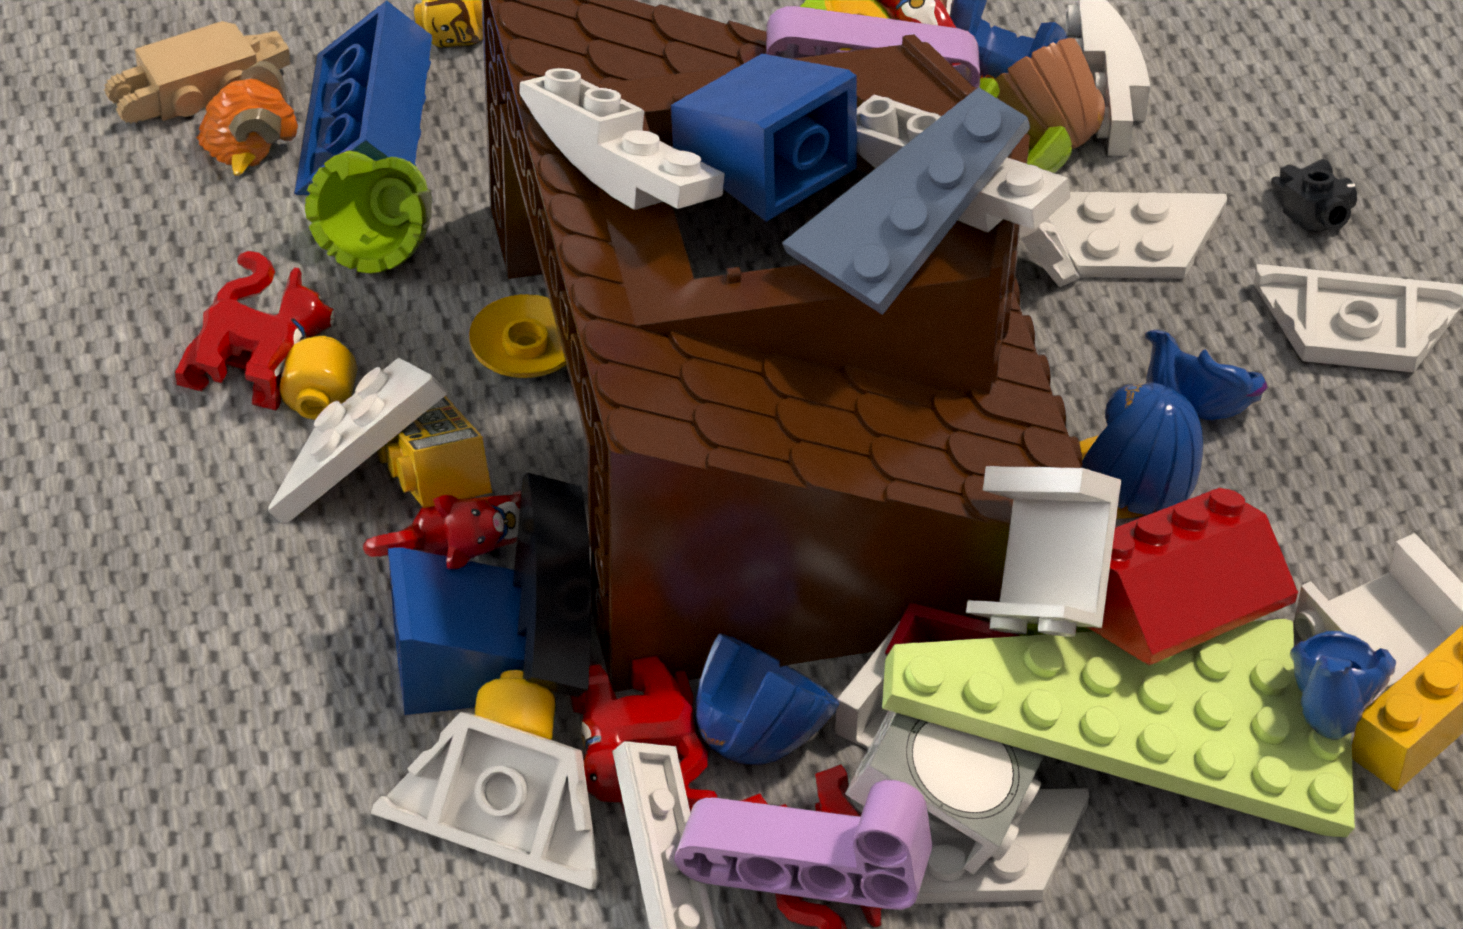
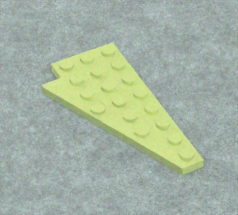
M1291 620L1252 621L1150 666L1094 631L1077 632L1075 637L1046 634L895 644L885 659L882 709L1320 835L1348 837L1355 828L1351 733L1339 740H1332L1318 734L1306 722L1300 703L1303 693L1298 688L1294 675V663L1290 657V650L1294 647L1293 621Z

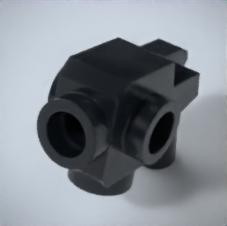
M1320 159L1302 169L1289 164L1280 169V177L1274 176L1271 178L1273 195L1283 202V213L1307 231L1320 232L1327 229L1338 230L1348 222L1351 216V209L1357 203V191L1354 183L1347 177L1337 179L1333 175L1331 164L1325 159Z

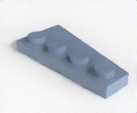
M978 87L783 241L786 253L883 315L1030 129L1028 117Z

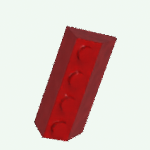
M1219 487L1115 527L1102 628H1087L1150 666L1295 603L1298 590L1267 515L1246 503L1245 498L1238 492Z

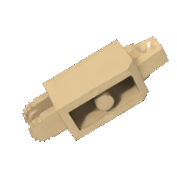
M221 21L136 48L137 67L111 76L107 83L104 84V91L109 101H112L113 104L117 103L118 107L116 110L125 123H137L139 120L145 121L160 116L163 121L177 116L188 117L207 107L208 103L222 88L231 82L240 80L243 71L255 63L267 61L272 63L278 70L290 65L289 48L277 31L243 36L236 24Z

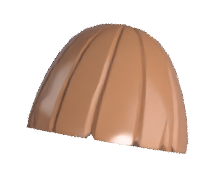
M1075 38L1059 40L1056 44L1053 42L1047 47L1044 46L1032 52L1031 58L1025 56L1008 68L1009 73H1002L995 79L1000 89L997 99L1028 117L1030 129L1027 134L1030 136L1029 148L1031 149L1034 148L1049 127H1065L1071 139L1072 145L1070 147L1073 150L1085 144L1102 126L1105 115L1104 99L1101 92L1096 89L1088 63Z

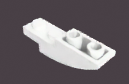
M1076 0V5H1067L1066 35L1076 36L1075 40L1085 56L1096 89L1101 92L1104 99L1105 115L1102 126L1096 133V138H1106L1107 156H1129L1133 121H1146L1150 82L1142 52L1127 24L1107 0Z
M564 68L550 69L546 71L545 76L520 82L519 93L551 141L588 179L630 208L636 210L665 202L679 209L722 196L725 173L701 162V158L698 155L687 151H679L659 141L658 135L643 131L644 110L621 99V95L617 91L599 88L581 79V75L578 72Z
M874 94L857 108V153L877 168L941 116ZM1006 158L958 221L985 232H989L1003 219L1035 230L1071 198L1069 180L1067 177L1040 169L1037 166Z

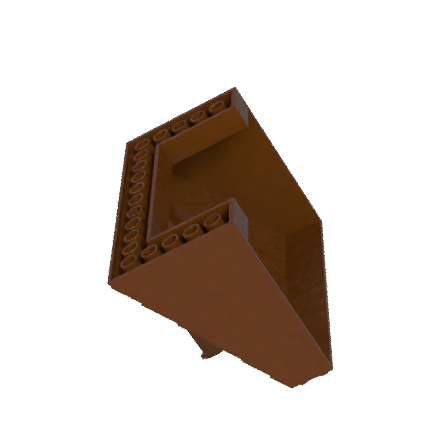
M482 0L490 210L508 279L543 274L583 426L588 451L591 611L613 691L634 689L631 681L632 660L653 656L659 658L673 678L675 672L685 671L688 680L701 679L706 660L719 633L732 636L737 640L750 644L756 650L760 649L780 660V666L875 652L897 623L901 621L909 603L990 623L991 619L966 613L968 600L1000 602L1013 499L983 491L986 466L1082 468V452L1079 440L1076 436L1069 437L1066 429L1064 401L1061 395H1053L1050 388L1051 375L1047 357L1044 354H1037L1032 318L1030 315H1022L1020 309V291L1015 275L1021 225L1003 219L989 232H985L957 220L883 315L805 264L742 273L740 267L726 269V275L694 279L673 207L665 202H660L634 210L609 195L588 179L551 141L534 118L519 93L520 82L545 76L546 71L550 69L564 68L574 70L581 75V79L599 88L615 90L620 93L621 99L643 109V131L658 135L659 141L673 147L671 105L758 55L766 54L767 32L730 20L725 24L660 4L655 7L635 0ZM915 34L902 36V45L794 58V60L848 69L857 75V108L875 94L943 116L978 88L973 87L928 42H922ZM1027 133L1007 158L1027 164L1030 136ZM857 153V168L854 170L869 174L876 169Z

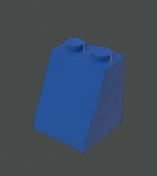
M760 54L671 105L673 148L679 151L694 153L701 158V162L725 173L723 189L765 221L772 219L857 168V75L848 69Z
M401 547L388 549L393 624L404 715L475 708L478 690L485 683L500 679L501 673L505 671H523L526 636L517 635L521 588L513 586V569L468 561L466 565L459 569H447V556Z

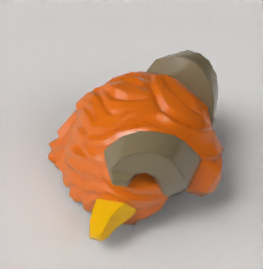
M259 61L243 71L240 80L231 82L222 88L206 107L207 112L199 127L201 132L196 138L199 140V145L203 146L204 150L209 151L212 157H216L217 161L226 165H232L234 176H240L247 166L253 167L260 164L269 154L271 144L278 139L284 141L293 140L296 137L298 124L294 110L288 105L285 83L280 71L267 61Z

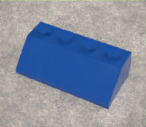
M387 0L317 54L294 191L296 195H310L307 189L313 183L312 178L318 169L325 167L324 163L333 156L349 150L364 154L374 161L398 157L410 161L416 166L417 145L421 136L422 109L426 100L427 72L431 65L429 57L432 35Z

